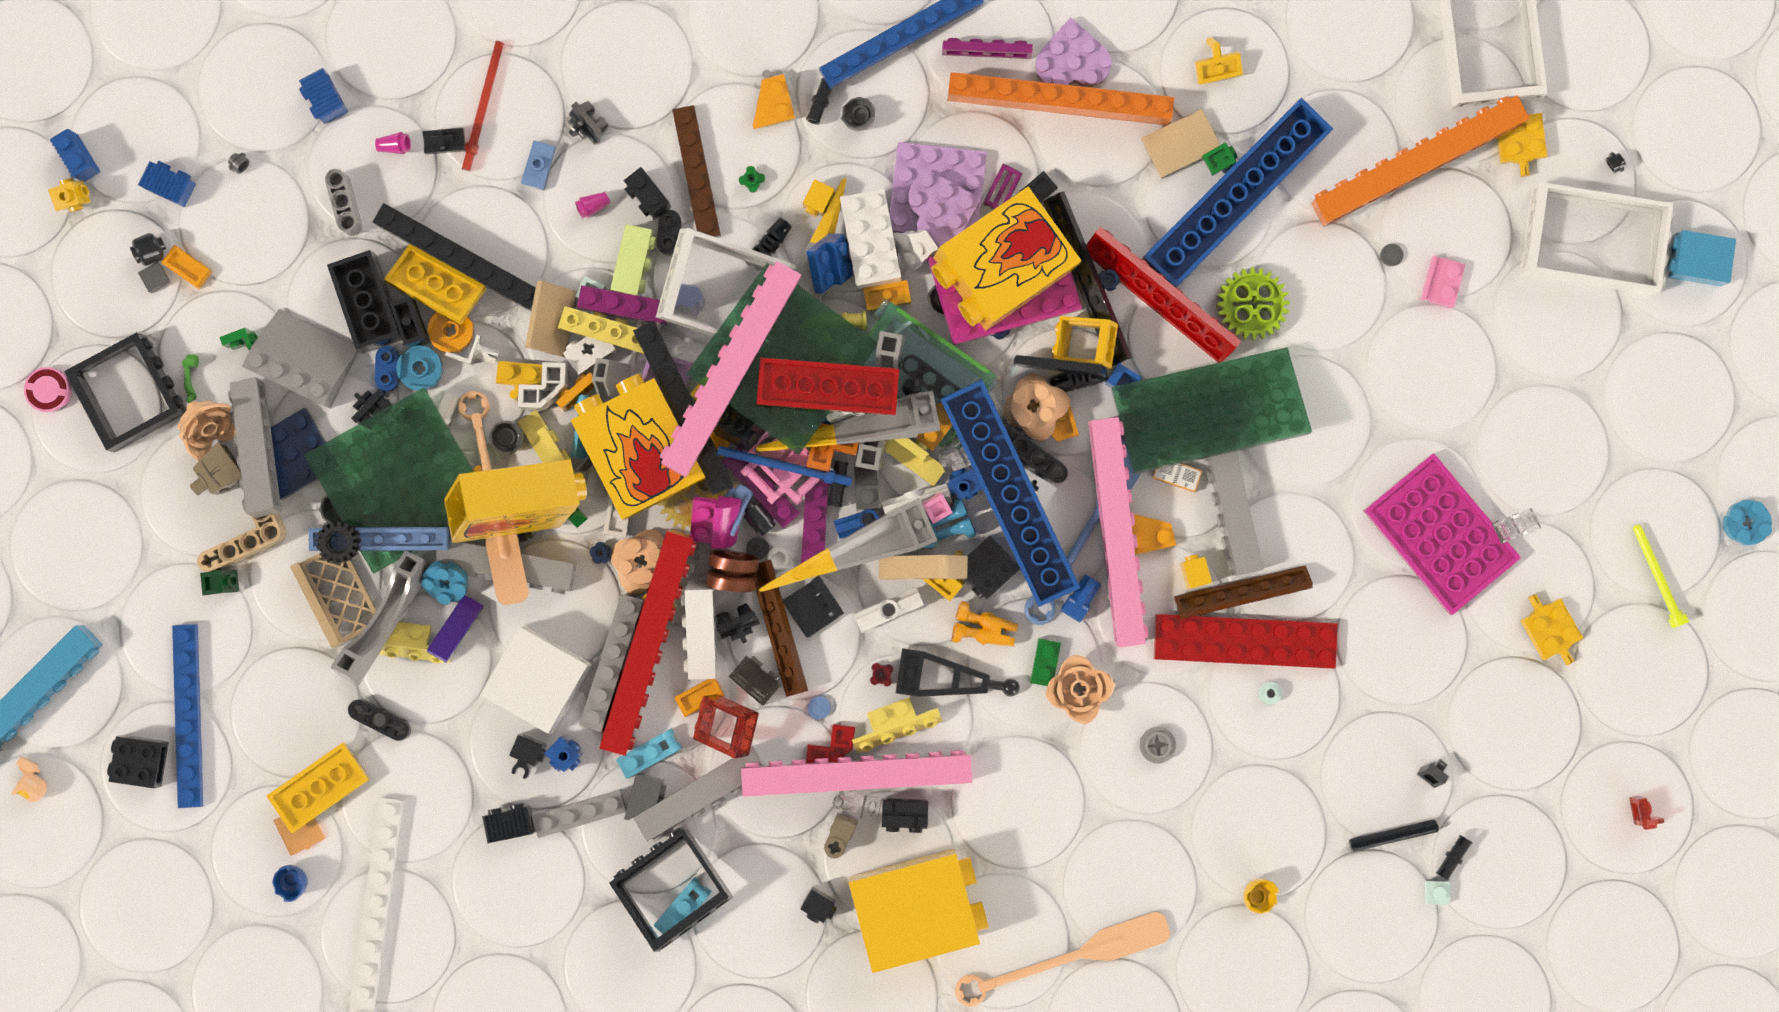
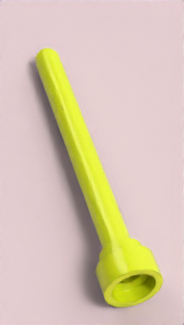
M1636 524L1633 527V531L1669 609L1670 614L1668 615L1670 619L1668 621L1671 628H1676L1690 622L1686 613L1679 610L1642 526Z

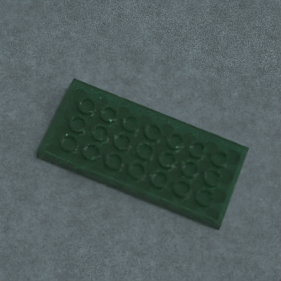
M1288 347L1111 388L1119 422L1122 421L1123 436L1133 474L1312 433Z

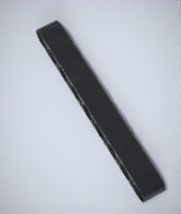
M906 355L901 362V368L905 374L911 378H918L921 381V386L928 391L933 390V394L939 399L944 397L941 393L944 386H952L955 391L962 389L917 355ZM910 358L915 359L918 362L917 369L914 371L907 370L905 367L906 360ZM925 373H934L936 381L933 384H926L923 380ZM1001 418L1004 426L1009 429L1008 435L1014 447L1016 441L1020 439L1027 442L1025 450H1016L1019 458L1054 483H1061L1066 480L1068 470L1061 461ZM1037 453L1045 455V461L1040 465L1033 462V457ZM1056 466L1063 468V474L1059 478L1051 475L1052 469Z

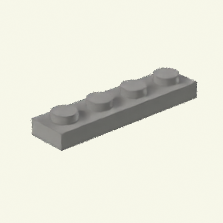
M620 789L533 815L532 819L537 837L540 838L625 813L626 806Z

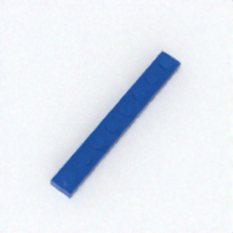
M940 0L819 67V72L831 89L983 5L984 1Z
M198 624L172 625L178 808L203 807Z

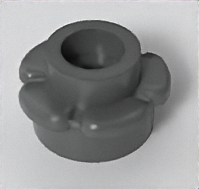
M234 153L228 160L229 170L237 174L243 173L250 163L249 159L246 158V154Z

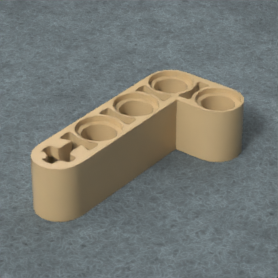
M279 513L268 515L265 518L252 517L256 528L202 552L197 559L199 568L208 572L219 571L284 541L287 531ZM273 527L277 529V536L274 539L269 535ZM254 536L257 543L254 548H251L249 540ZM231 546L236 550L232 558L228 555V550ZM211 558H221L212 561L211 565L208 564V562L211 561Z
M920 555L891 556L879 559V579H968V556Z

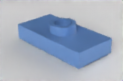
M533 140L521 181L522 185L544 190L555 154V146Z

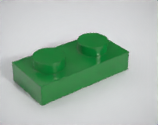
M1038 638L1030 683L1048 686L1050 680L1055 677L1061 646L1060 642Z

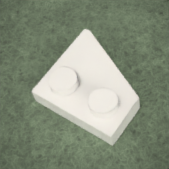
M926 230L893 233L897 249L913 271L919 269L938 250V247Z

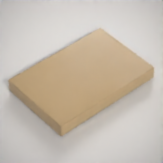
M1202 109L1141 138L1161 179L1201 160L1202 155L1220 146Z
M537 281L525 348L558 357H565L563 352L567 350L570 332L559 329L558 326L564 307L574 309L577 291L545 281Z

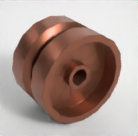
M711 551L708 564L714 569L707 572L706 585L729 592H753L756 589L757 578L751 573L758 570L760 558L739 551Z

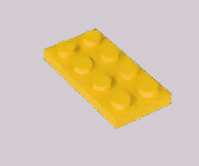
M410 244L384 278L385 283L460 325H462L486 291L485 285Z
M342 742L266 795V797L292 834L370 779L346 743Z

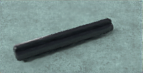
M1429 820L1349 840L1351 850L1356 852L1436 833L1439 831V826L1436 820Z

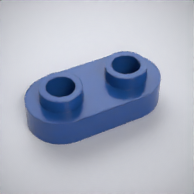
M390 346L381 347L375 356V384L379 389L386 392L395 390L399 385L396 366L400 355L396 349ZM386 353L390 354V359L388 361H384L383 356ZM384 376H389L388 383H383Z

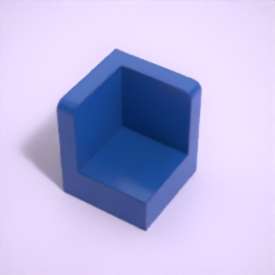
M1118 363L1105 385L1128 398L1142 377Z

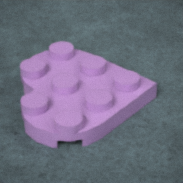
M1070 17L1040 51L1036 59L1035 69L1037 77L1041 82L1070 85L1075 82L1080 86L1099 85L1107 78L1111 70L1112 58L1100 42Z
M923 174L917 178L911 185L908 193L909 205L913 213L919 217L917 231L926 230L938 249L966 228L981 201L979 197L934 174Z

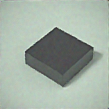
M159 262L138 272L150 293L171 282Z

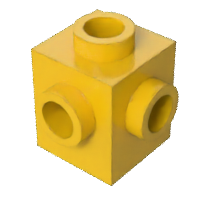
M73 178L59 181L60 186L48 189L55 211L69 210L70 212L84 209L83 205L91 202L89 190L84 181H74Z

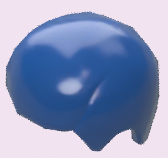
M295 865L280 867L273 876L274 892L276 895L284 898V902L296 901L306 891L308 885L305 872Z

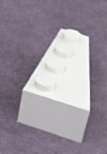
M689 580L685 592L681 593V606H685L686 614H682V628H686V637H683V650H687V659H684V672H688V679H716L717 642H715L717 622L714 620L716 599L713 598L714 588L707 586L706 580Z

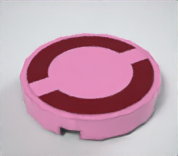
M43 367L33 371L27 377L24 385V395L27 402L34 409L42 412L58 411V409L69 402L72 394V385L65 374L51 367Z

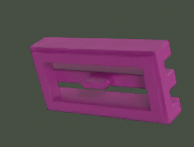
M1003 163L983 205L989 206L993 210L999 207L997 204L1014 174L1016 178L1004 202L1009 200L1023 173ZM1004 171H1008L994 202L989 201Z

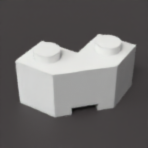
M542 362V385L519 384L518 407L522 410H546L558 399V395L567 388L569 389V366L566 363Z

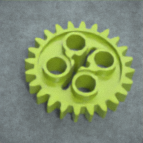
M1251 267L1248 274L1243 268L1240 270V276L1234 272L1232 274L1233 280L1230 278L1225 280L1228 286H1220V290L1224 293L1216 296L1222 300V302L1216 304V307L1222 308L1217 313V316L1225 317L1221 324L1228 322L1227 330L1235 329L1234 334L1236 336L1242 333L1243 340L1250 335L1252 341H1254L1257 334L1262 340L1265 338V332L1269 336L1273 335L1272 328L1279 330L1281 327L1278 322L1284 323L1286 321L1282 314L1289 313V310L1284 308V306L1290 304V301L1284 300V297L1289 293L1281 291L1285 284L1277 285L1279 277L1272 280L1270 278L1271 271L1263 275V268H1260L1255 273L1254 267ZM1263 287L1268 290L1269 295L1267 298L1260 296L1259 288ZM1236 289H1244L1246 291V298L1238 297ZM1252 299H1253V303H1264V302H1272V303H1273L1271 306H1270V305L1259 304V305H1257L1254 309H1253V306H1252V305H1241V306H1234V305H1233L1234 302L1246 304V303L1250 302ZM1238 310H1243L1247 314L1245 321L1237 317ZM1260 310H1266L1269 313L1268 320H1263L1260 317Z

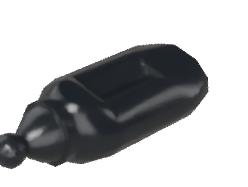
M909 378L902 385V391L905 395L919 393L922 388L921 381L918 378Z

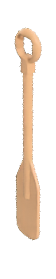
M469 391L460 397L458 410L460 415L473 423L482 471L492 470L481 420L488 414L490 403L483 393ZM476 396L482 399V408L485 409L484 412L481 414L474 413L471 416L465 413L467 409L466 404L463 403L466 398L469 400L476 399ZM516 534L486 538V549L497 600L503 605L525 601L528 597V586Z
M1151 912L1101 929L1076 951L984 981L975 975H965L956 983L955 995L961 1004L968 1007L977 1006L985 999L987 991L998 986L1081 958L1104 961L1115 960L1166 942L1169 939L1170 930L1163 914ZM972 980H976L979 982L978 987L982 995L979 999L975 997L970 999V1002L963 999L965 997L963 990L960 989L961 984L964 983L966 985L971 983Z

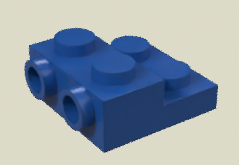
M829 233L806 251L815 293L823 294L834 284L842 285L853 276V265L848 255L849 243L844 234Z

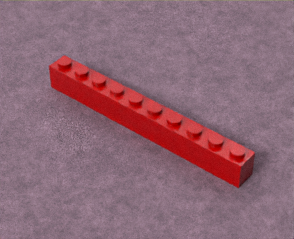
M669 528L666 530L599 749L626 756L627 750L633 749L636 737H633L632 734L634 728L639 729L642 720L639 712L641 707H646L649 694H646V689L648 685H653L656 673L652 672L654 664L659 665L663 651H659L661 642L666 643L669 630L666 629L668 620L673 621L676 608H673V603L675 599H680L683 587L679 586L682 577L686 578L690 565L686 564L688 555L693 556L697 543L693 542L694 536Z

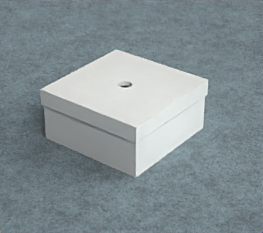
M523 625V627H519L480 695L547 734H554L594 664L532 628Z

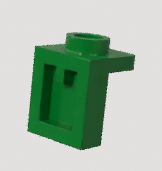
M1225 142L1201 157L1211 175L1214 176L1226 168L1234 166L1236 164L1235 158L1238 156L1233 146L1228 147Z
M244 327L219 338L222 346L231 348V350L242 348L245 346L244 343H246L250 351L258 337L255 332Z

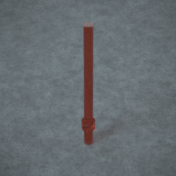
M495 41L469 142H466L465 145L466 151L464 152L466 154L462 165V170L471 171L474 156L478 153L479 146L477 144L504 43L500 41Z

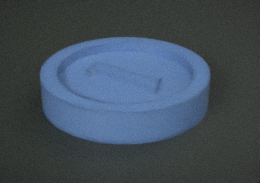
M822 696L814 697L808 704V712L815 719H823L830 712V703Z

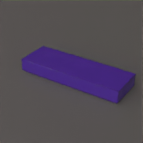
M464 595L428 647L427 653L447 663L483 610L484 605Z

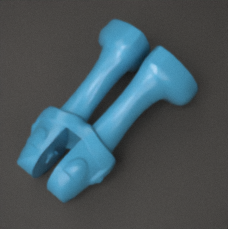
M956 498L954 500L953 507L951 508L953 513L934 524L929 519L937 541L920 549L935 548L938 546L939 541L957 534H965L969 538L977 536L969 517L952 526L935 530L940 525L968 515L962 499L958 500Z

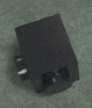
M812 886L800 910L807 913L806 917L817 924L819 921L824 923L827 918L831 920L837 910L834 906L836 900Z

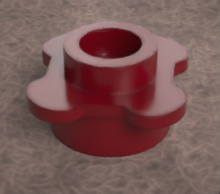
M874 663L871 666L873 670L872 677L870 678L871 684L890 686L892 684L891 673L894 670L893 666L890 664L883 666L879 663ZM881 672L884 673L883 677L879 675Z

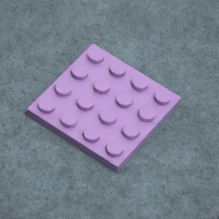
M898 142L889 214L892 231L900 233L907 231L917 232L919 217L913 213L909 205L908 193L914 181L923 174H934L943 177L982 199L987 152ZM981 201L966 228L979 220Z

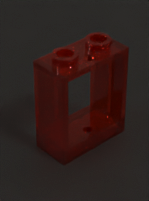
M718 694L703 696L698 719L694 727L693 739L734 759L749 756L759 713ZM716 708L737 717L731 744L710 735Z

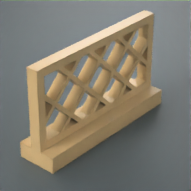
M319 553L300 563L297 562L291 565L290 568L331 648L334 649L358 636L367 626L359 623L363 610L371 612L374 616L376 609L351 560L346 561L348 569L344 567L345 562L338 566L326 560H319L323 558ZM315 561L322 563L323 567L320 576L310 574L307 565ZM327 565L339 569L335 581L323 578ZM342 570L352 573L354 578L351 586L338 582ZM313 578L318 579L317 584H315ZM321 580L334 584L330 597L320 594L318 589ZM355 582L357 583L360 589L354 587ZM337 585L349 589L345 601L333 598ZM353 590L363 594L364 598L361 606L349 603ZM323 598L328 599L327 605ZM332 600L344 604L340 617L331 614L329 611ZM366 602L370 609L364 607ZM347 605L360 609L356 621L343 618ZM333 618L339 619L337 625ZM342 620L354 624L352 633L345 637H342L339 631ZM358 625L363 627L356 631Z

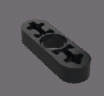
M364 699L354 700L348 706V714L352 719L393 740H405L411 734V726L407 721ZM362 704V709L364 711L371 712V709H373L374 711L369 715V717L364 713L357 715V710L354 709L355 706H360ZM378 713L383 714L386 719L385 724L381 727L374 723V717ZM390 723L396 727L402 724L405 734L397 736V730L389 728L386 731V728L389 727Z

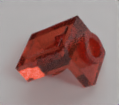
M1640 796L1629 797L1634 825L1642 826L1643 829L1648 830L1658 828L1657 824L1664 823V818L1650 817L1652 808L1647 798Z

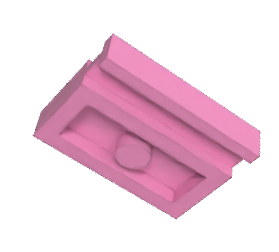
M1435 255L1432 256L1420 300H1427L1434 304L1453 308L1466 264L1446 258H1439Z

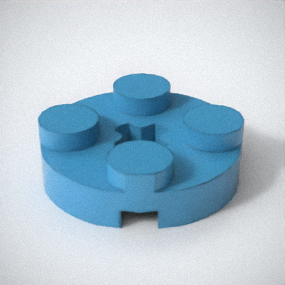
M421 345L413 346L399 357L396 366L397 375L408 388L415 391H427L435 388L441 380L443 362L440 355L431 348ZM422 362L426 370L418 375V371L414 370V368Z
M1752 500L1738 501L1728 508L1729 511L1724 516L1723 527L1726 535L1741 545L1758 544L1772 532L1770 513L1761 502ZM1746 516L1752 520L1750 528L1748 526H1743V522L1746 521Z
M436 561L426 568L421 581V587L443 605H448L450 602L462 599L469 586L467 583V573L455 563L441 564L442 561ZM441 580H448L449 584H445Z

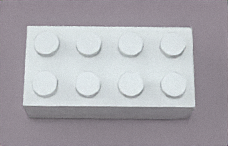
M885 189L840 197L857 289L860 290L902 281Z

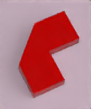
M833 724L830 747L808 744L805 763H815L814 759L828 758V762H837L838 757L846 756L853 750L852 740L855 735V727Z

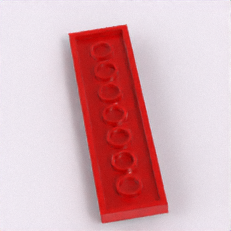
M1100 226L1086 244L1095 263L1105 271L1107 269L1114 270L1119 276L1122 285L1219 364L1241 343L1233 332L1225 329L1216 318L1203 311L1199 304L1192 302L1179 288L1170 284L1162 274L1154 271L1145 260L1132 253L1128 246L1121 244L1109 231L1104 230Z
M1155 614L1153 659L1336 669L1338 623L1193 616L1180 620L1179 615Z

